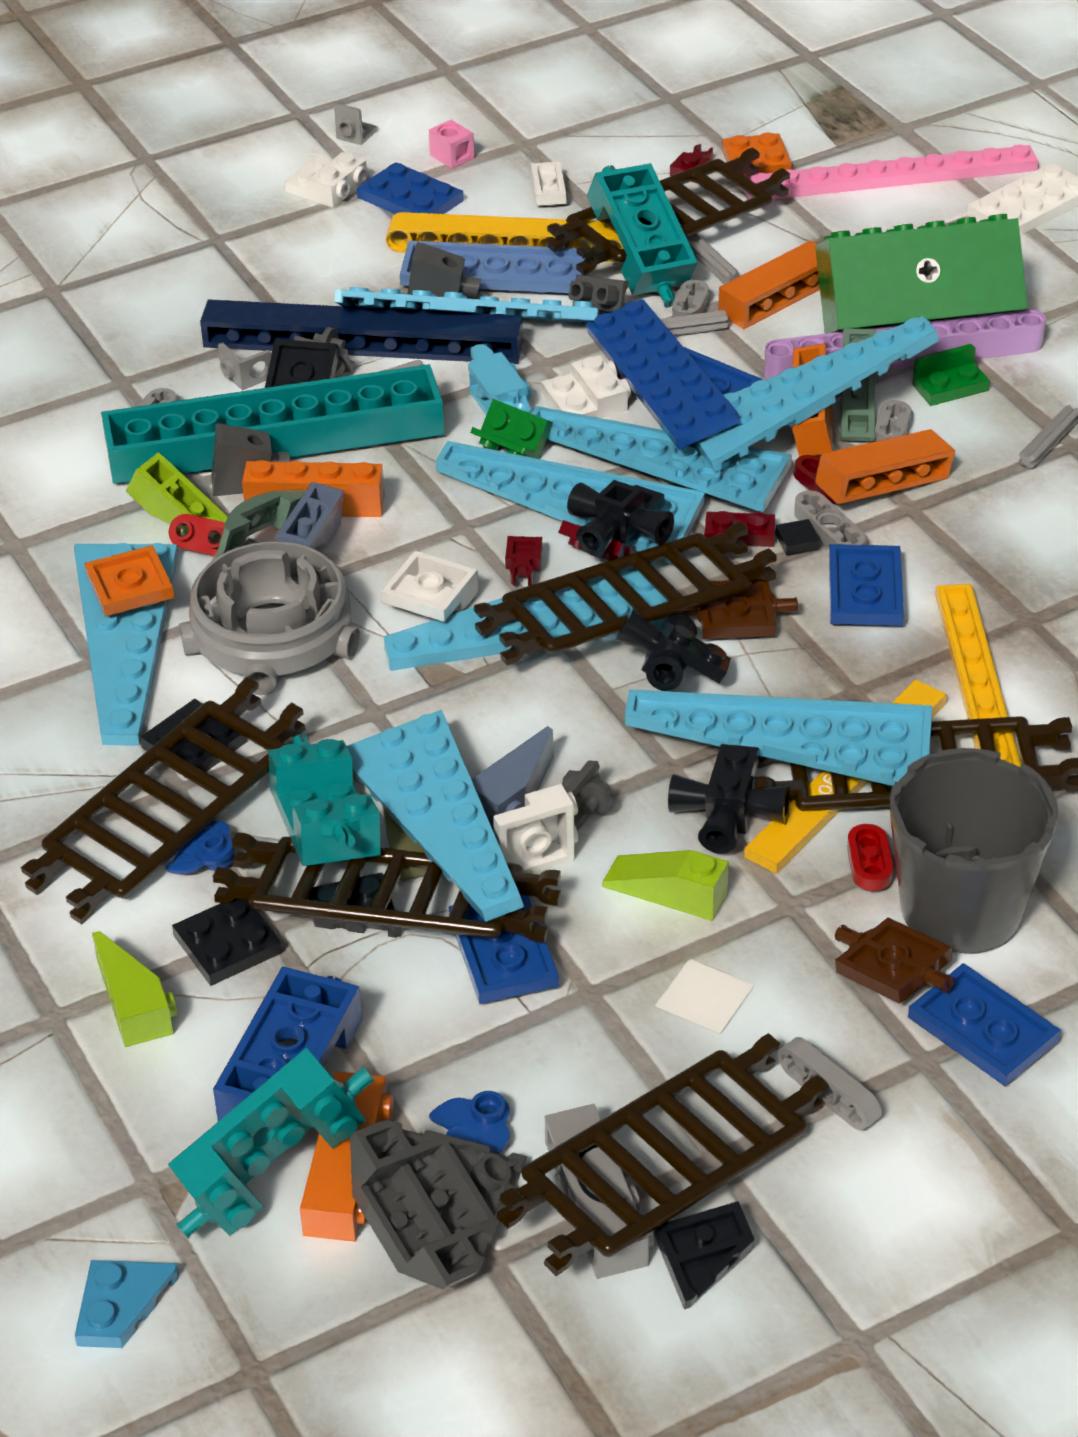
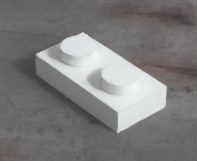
M561 162L531 163V176L536 206L566 204V190Z

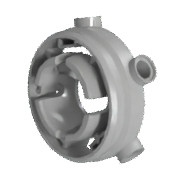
M270 541L248 544L227 551L215 558L201 571L192 586L189 606L190 621L179 623L185 655L201 652L205 658L215 665L234 673L243 674L244 679L248 676L259 683V688L253 693L256 695H267L273 692L278 675L307 669L322 662L331 655L352 659L358 650L360 642L359 628L351 626L350 597L342 572L324 554L310 547L290 542ZM291 577H298L299 584L295 583ZM216 596L217 603L210 604V601ZM267 603L285 604L284 606L270 609L255 608ZM245 614L247 632L242 630L238 624L239 621H242Z

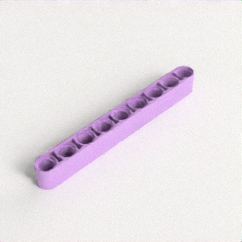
M1027 309L929 321L937 330L939 341L909 359L895 360L891 363L888 370L914 367V360L917 357L967 344H972L976 348L975 359L1039 351L1043 346L1046 317L1040 311ZM899 325L885 326V327H877V328H868V329H876V333H877V332L882 331V330L892 329V328L897 327V326H899ZM843 332L776 339L768 342L765 346L764 377L769 379L781 374L788 368H793L794 348L826 343L828 354L842 349Z

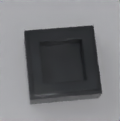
M809 519L778 524L775 527V535L786 555L819 550L820 539Z

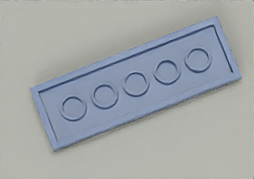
M408 241L400 271V285L409 286L412 259L417 242L462 256L465 259L463 276L481 279L479 291L488 289L503 290L505 292L530 291L539 294L552 292L569 295L571 281H576V274L583 275L576 270V264L585 259L577 254V248H563L553 252L548 247Z

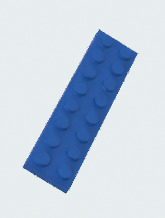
M644 299L628 302L624 307L611 313L601 314L594 321L585 324L590 337L607 359L613 361L618 373L623 379L627 380L632 391L678 450L740 423L736 409Z

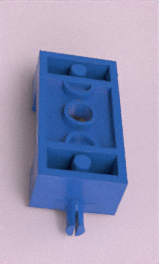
M282 966L213 1088L218 1121L306 1047L323 1067L334 1046L347 1050L363 1020L359 986L342 982L338 977L333 979V976H328L326 978ZM288 1038L298 1040L292 1046H281L278 1044Z

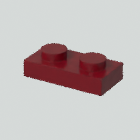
M706 511L704 531L706 538L724 533L729 526L742 522L748 528V534L739 537L737 540L741 539L748 546L774 547L775 514Z
M563 520L558 533L570 537L569 545L582 549L576 538V532L582 526ZM613 539L605 553L599 557L610 561L634 553L636 547Z

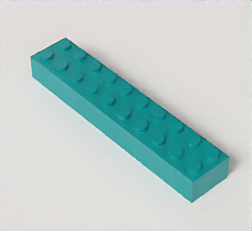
M430 364L101 412L113 484L121 482L130 483L136 469L158 452L181 473H197L202 470L211 469L215 424H225L267 432L270 434L272 452H289L290 458L444 435L443 401Z

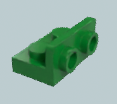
M972 344L917 357L914 360L912 385L930 406L989 391L990 380L974 363L976 348Z
M492 399L481 430L472 427L470 433L481 437L479 444L497 451L499 445L508 448L506 453L539 459L553 422Z

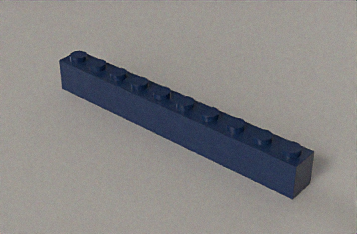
M208 299L200 320L204 348H218V344L224 343L229 349L272 351L275 339L294 340L296 335L313 340L315 333L323 334L327 327H333L338 330L339 339L346 341L344 349L348 350V355L470 362L473 360L471 358V347H474L476 344H484L494 354L502 352L509 363L519 364L523 345L522 316Z

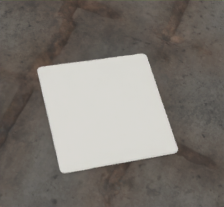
M689 959L655 1006L720 1034L754 986L727 973Z

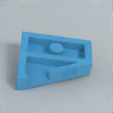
M91 1260L75 1331L76 1345L79 1347L123 1348L135 1333L138 1323L145 1320L156 1307L155 1299L167 1284L173 1286L178 1280L177 1263Z

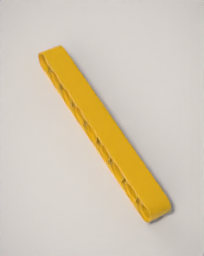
M400 212L393 215L390 219L385 241L387 246L393 251L404 253L406 252L408 241L547 247V241L551 240L549 238L554 239L556 237L547 231V226L553 223L560 225L567 223L566 219ZM601 221L585 222L607 240L617 242L613 244L619 249H624L617 233ZM582 236L569 241L564 248H578L585 245L592 248L595 245ZM610 259V260H607V261H605V262H616V261H614L613 259Z

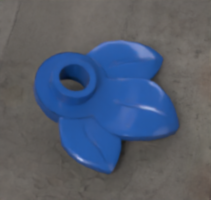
M213 821L178 851V854L165 866L166 871L174 874H189L205 865L209 870H216L217 867L225 868L230 865L235 858L234 851L236 847H232L229 825L223 821Z
M483 1091L476 1094L472 1100L453 1098L440 1104L429 1114V1119L432 1122L448 1129L446 1135L489 1146L492 1153L499 1154L509 1142L510 1133L506 1124L510 1118V1108L504 1098L497 1092Z

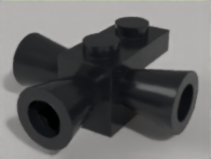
M613 480L599 493L580 482L573 487L568 497L567 510L571 516L596 518L580 527L576 532L578 544L586 553L592 556H602L613 538L627 542L637 532L654 543L663 545L670 538L674 528L673 513L661 511L665 506L664 494L638 485L632 486Z
M632 609L615 638V641L648 651L641 670L646 673L648 682L654 688L661 691H670L677 688L682 682L683 672L687 666L720 684L727 673L731 660L719 646L712 643L706 644L697 639L695 623L691 618L682 614H674L667 617L662 623L660 632L635 609Z
M721 744L709 784L676 774L672 775L668 791L669 812L706 809L707 820L698 833V840L708 851L724 854L731 852L736 847L737 833L746 834L752 814L786 824L790 809V786L752 789L753 779L759 762V747Z

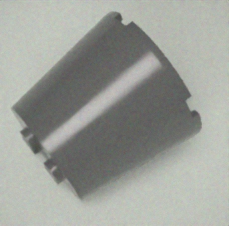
M957 748L924 756L908 766L907 773L898 782L895 781L890 794L889 809L903 918L908 927L952 947V952L976 953L987 951L1002 945L1016 933L1057 823V802L1047 782L1025 763L1018 767L1010 762L1001 760V753L990 750Z

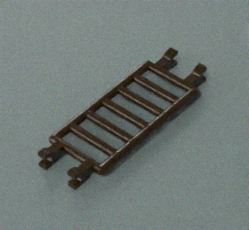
M752 147L745 150L739 158L725 163L721 159H715L662 179L660 183L664 191H672L705 215L703 218L694 220L670 202L685 236L688 237L772 203V196L775 194L780 197L788 195L789 189L781 183L790 179V173L781 168L775 171L769 179L755 184L743 175L746 173L752 176L759 173V168L751 162L760 157V152ZM718 172L754 198L742 201L707 175ZM694 181L729 207L719 211L683 184ZM592 207L569 215L566 219L567 224L553 223L547 226V231L556 236L553 240L547 241V247L553 252L563 249L569 241L582 236L595 245L592 248L586 245L577 248V254L585 260L576 264V270L583 275L593 271L597 264L610 259L622 263L627 256L624 249H619L585 223L596 218ZM610 218L599 220L616 233ZM638 218L642 224L652 225L650 221Z
M738 522L729 526L724 533L706 538L701 533H696L664 543L663 545L651 547L508 592L503 595L502 603L490 605L489 603L474 605V612L479 618H486L481 622L475 623V629L481 636H485L496 630L498 625L517 619L527 632L518 635L514 632L499 634V641L506 648L512 646L510 649L500 652L501 660L508 666L518 662L524 654L542 648L547 653L553 654L619 632L628 614L618 617L587 582L604 578L633 609L648 622H652L748 591L753 580L759 578L765 582L775 580L776 572L770 566H766L769 563L775 562L777 555L768 548L757 553L753 560L734 565L724 553L730 551L735 554L748 552V545L741 539L737 540L739 537L748 534V528L742 522ZM698 548L730 582L714 586L682 552ZM667 558L699 591L682 596L650 563ZM636 568L667 602L651 607L619 572ZM572 588L603 622L585 627L557 597L555 592ZM540 598L571 633L553 638L522 603Z
M248 676L240 682L235 693L221 705L211 700L206 701L42 839L41 846L47 852L39 859H32L21 867L22 873L30 877L25 882L26 888L38 895L48 885L50 878L66 864L90 879L91 882L84 888L75 889L66 896L67 903L75 907L69 912L70 917L81 925L90 918L95 907L109 894H113L121 899L127 897L269 773L268 754L255 764L197 728L212 717L268 751L279 749L286 745L284 742L291 736L295 737L306 730L305 724L298 721L304 714L303 709L291 702L282 711L279 719L266 731L249 723L239 716L246 710L251 711L261 704V698L253 694L259 688V683ZM186 739L243 775L229 787L171 750ZM159 761L217 798L207 807L201 809L149 777L145 772ZM133 784L191 821L175 833L127 803L118 795ZM106 807L159 840L163 845L148 857L90 819L102 808ZM76 830H79L136 868L120 881L62 842Z
M1022 716L931 721V737H940L942 751L957 749L955 735L977 734L981 749L997 752L993 733L1015 732L1023 763L1035 770L1050 787L1060 786L1066 791H1078V775H1072L1078 774V758L1066 759L1059 765L1039 766L1035 746L1049 745L1056 750H1070L1068 734H1063L1072 733L1070 717L1057 718L1049 724L1029 725L1027 718ZM759 756L757 768H763L771 762H779L781 760ZM790 763L792 780L775 781L770 777H755V789L789 785L790 802L795 800L796 807L800 811L890 806L891 791L887 790L886 784L870 781L872 792L849 793L846 775L830 772L833 794L810 796L806 766Z
M236 832L232 839V847L242 848L246 852H237L233 859V866L243 868L249 867L253 863L267 864L260 878L238 876L233 870L223 867H217L213 874L214 883H222L228 887H218L214 895L215 902L229 903L235 898L249 900V906L256 910L496 939L501 935L502 931L522 933L531 941L545 943L548 934V927L534 924V922L545 923L548 907L533 906L528 908L527 911L515 910L488 922L469 920L465 918L471 905L463 897L460 890L449 917L426 914L443 872L423 852L381 848V855L350 859L330 902L308 900L325 863L306 866L291 898L269 895L291 852L297 853L289 836L282 837L278 843L257 841L250 834ZM366 862L389 864L369 907L347 905ZM507 863L520 895L534 896L544 904L558 906L561 890L550 889L546 885L558 886L561 870H545L540 875L524 873V869L520 864ZM405 866L427 869L409 912L386 909Z
M769 1033L757 1040L751 1049L736 1058H733L724 1050H718L526 1164L522 1168L521 1174L527 1184L518 1189L510 1188L500 1194L499 1200L505 1207L497 1211L496 1218L509 1229L521 1221L528 1211L547 1201L576 1230L568 1235H558L548 1241L547 1247L553 1254L544 1261V1265L555 1276L564 1272L572 1265L575 1259L593 1248L605 1257H612L803 1136L808 1128L806 1122L801 1117L807 1113L813 1114L823 1108L824 1102L818 1097L828 1090L829 1085L818 1075H815L805 1082L799 1091L783 1101L780 1100L753 1076L758 1071L765 1072L775 1066L776 1060L770 1055L779 1049L780 1042ZM721 1069L782 1123L784 1127L769 1136L705 1078ZM690 1087L754 1146L738 1155L674 1096ZM659 1106L723 1165L708 1175L705 1174L642 1115ZM628 1125L691 1185L674 1195L615 1140L611 1134ZM595 1144L652 1197L659 1206L642 1216L578 1154ZM563 1164L627 1226L608 1236L545 1174Z

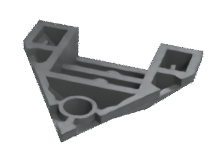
M384 1120L354 1131L350 1136L352 1196L397 1271L440 1289H445L475 1276L482 1267L486 1248L494 1238L500 1221L496 1218L497 1211L505 1207L499 1200L500 1194L510 1188H514V1181L518 1172L523 1168L527 1156L513 1152L508 1157L490 1152L489 1146L426 1130L424 1134L402 1129V1123L391 1120Z

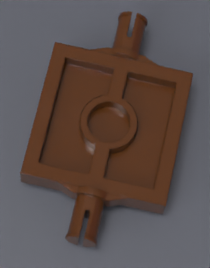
M761 579L751 581V588L748 591L677 614L688 617L696 616L701 623L703 639L775 636L776 613H797L798 600L797 597L776 598L770 590L769 581L765 582ZM730 580L710 582L714 586H717L726 582H730Z
M889 917L875 928L864 933H859L848 928L846 925H841V928L838 927L835 932V940L850 946L847 951L835 959L836 973L899 1004L923 985L929 984L944 993H948V990H951L954 985V978L940 972L943 967L953 960L952 947Z

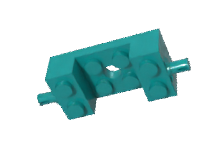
M652 164L615 169L613 165H610L609 168L608 165L602 169V172L595 173L586 195L597 220L610 218L627 254L621 272L625 281H629L628 288L632 296L657 292L664 303V307H671L675 300L671 288L679 287L684 282L689 281L698 261ZM638 218H644L650 221L652 225H644Z
M298 734L293 738V744L283 745L279 749L268 750L270 791L302 866L381 855L380 813L371 795L357 794L353 786L352 756L344 740L324 739L316 744H310L307 735L302 734L301 740Z
M306 1047L169 1162L168 1166L194 1198L195 1205L197 1206L179 1223H176L181 1232L189 1239L192 1234L209 1221L218 1224L231 1236L239 1228L249 1224L254 1215L264 1208L246 1184L255 1176L266 1171L270 1163L289 1147L299 1143L309 1130L314 1127L332 1149L341 1141L350 1138L351 1134L366 1121L356 1108L354 1097L375 1081L367 1070L362 1066L358 1072L342 1084L329 1075Z

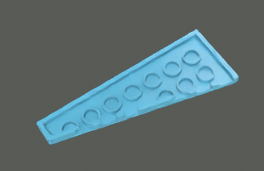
M350 287V290L335 289L334 301L341 306L520 315L524 320L588 323L594 321L600 315V310L593 308V302L574 301V306L561 305L562 301L543 300L542 304L530 303V299L511 298V302L499 301L498 297L481 296L479 300L467 299V296L459 292H444V297H437L431 291L413 290L412 295H409L397 289H381V292L369 291V288Z
M924 316L911 318L902 325L889 330L879 331L870 338L857 343L847 344L843 349L828 355L818 356L811 362L796 368H788L781 374L769 379L756 381L751 386L735 393L724 394L725 398L736 409L740 423L694 444L714 472L723 469L722 462L736 454L740 458L749 453L748 447L759 440L769 442L774 439L781 427L797 425L835 403V396L848 388L855 391L862 387L860 381L871 374L881 376L888 371L891 363L895 360L909 359L939 341L937 330Z
M536 406L531 412L533 415L553 422L547 440L756 511H765L791 467V454L748 447L749 453L741 458L737 454L721 463L723 469L714 472L694 443L678 450L664 430Z
M447 441L436 459L437 472L558 520H565L580 526H584L596 519L571 516L568 513V497L573 487L580 482L599 493L613 480L663 493L665 506L661 511H670L674 515V528L667 542L689 536L705 503V493L697 490ZM638 532L627 542L618 540L636 547V551L658 546V544ZM667 558L660 559L661 561L672 564Z
M119 543L74 545L102 745L140 746V737L143 732L169 600L105 616L86 575L84 563L153 545L171 584H173L178 559L177 544Z
M636 568L619 572L651 607L667 602ZM604 578L587 582L618 617L629 614L633 609ZM572 588L555 592L557 597L585 627L603 622ZM502 598L488 603L490 605L502 603ZM540 598L522 603L553 638L571 633ZM474 607L451 614L445 622L432 620L383 636L389 668L390 671L498 655L500 652L512 647L506 648L499 641V634L514 632L518 635L527 632V630L516 619L500 624L492 633L481 636L475 629V623L483 621L486 617L479 618L474 612ZM667 617L649 623L657 630H661L662 623ZM618 633L603 638L616 637Z
M629 689L625 709L626 726L719 747L721 744L759 747V756L891 786L907 773V768L910 764L929 755L932 705Z
M442 709L431 714H424L418 719L397 727L388 728L379 734L347 745L352 756V768L356 780L368 788L376 802L379 801L387 809L389 816L414 843L419 844L424 850L426 857L440 867L449 882L452 881L460 889L466 901L486 922L524 907L519 891Z

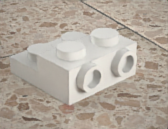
M341 152L334 159L327 155L319 154L284 181L285 191L334 208L353 193L358 186L368 180L366 160Z
M601 355L572 362L570 374L559 375L555 378L541 381V393L553 409L597 418L627 411L628 398L631 396L627 380L625 378L619 380L613 361L605 362Z
M414 551L380 591L381 602L445 622L454 610L463 611L478 593V570Z
M562 784L525 794V807L493 816L494 835L507 863L520 864L524 869V873H533L574 860V843L578 842L574 815L578 814V806L572 792L567 793Z

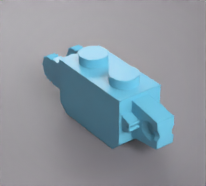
M476 344L474 347H471V358L473 360L468 364L469 392L483 412L487 415L492 399L531 413L532 410L528 403V400L531 399L530 386L526 380H522L518 375L514 363H509L502 352L494 354L487 345Z

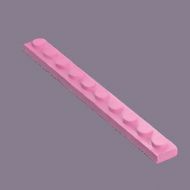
M1018 144L1013 147L986 148L980 151H957L952 154L943 155L929 154L924 157L915 158L900 157L896 160L887 161L872 160L868 163L859 164L843 163L832 167L815 166L804 170L787 169L786 171L790 173V179L783 181L781 184L789 189V194L782 197L775 194L772 198L774 200L1030 172L1038 169V159L1030 145ZM758 173L745 177L756 184L769 179L773 173ZM744 191L747 200L754 198Z

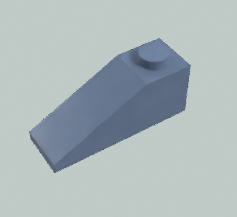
M311 482L277 533L276 541L296 543L312 549L330 543L341 525L344 490Z
M549 726L471 779L492 829H494L493 816L525 807V794L538 791L554 757L553 729Z

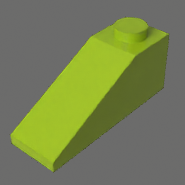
M159 452L136 469L126 489V492L150 515L171 524L175 517L181 514L195 515L224 523L228 517ZM187 525L181 529L187 533L189 532ZM216 533V534L213 536L212 541H213L217 536H219L220 533Z
M694 850L618 855L603 879L602 887L713 921L728 893L729 861Z
M101 931L93 932L92 937L97 963L124 1047L172 1035L171 1017L178 1015L172 992L164 993L157 975Z

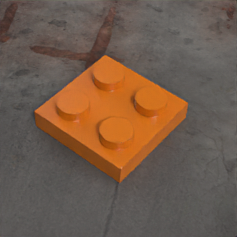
M766 132L755 136L736 135L732 138L722 139V151L726 162L739 158L745 150L753 147L760 152V157L751 162L759 168V173H774L781 168L785 170L792 169V163L779 133Z
M153 545L84 563L86 575L105 616L123 613L127 610L157 604L174 598L173 586Z

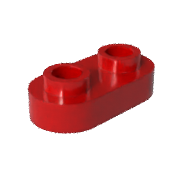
M181 514L172 520L168 531L169 538L173 544H177V547L215 556L220 541L214 544L212 538L216 533H220V536H222L225 523L195 515ZM187 525L189 532L186 536L182 537L181 529Z
M859 824L853 827L848 833L847 852L854 883L867 891H880L887 888L892 881L893 862L886 832L873 824Z

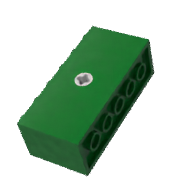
M996 214L988 216V219H983L979 222H976V217L957 219V222L949 223L948 226H945L944 220L927 222L924 226L917 227V229H913V224H902L894 226V229L886 230V232H882L881 227L863 229L862 232L856 233L854 236H850L849 230L830 233L831 236H825L824 241L815 246L824 333L843 332V328L868 329L902 325L911 318H919L921 316H924L928 321L1028 309L1018 218L1008 219L1007 214Z

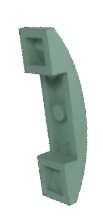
M843 328V347L874 336L876 329ZM871 374L861 380L862 387L852 391L848 388L841 392V440H875V374Z
M306 490L268 492L249 498L236 506L225 522L216 558L227 551L244 546L246 537L271 525L280 530Z

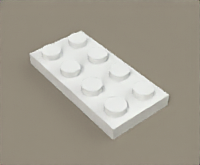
M1054 163L1047 164L968 204L967 215L969 217H976V221L979 222L980 220L988 219V216L1007 214L1008 219L1018 218L1020 235L1078 206V176L1063 169L1060 165Z

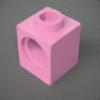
M452 119L429 129L430 156L451 169L474 159L473 132Z

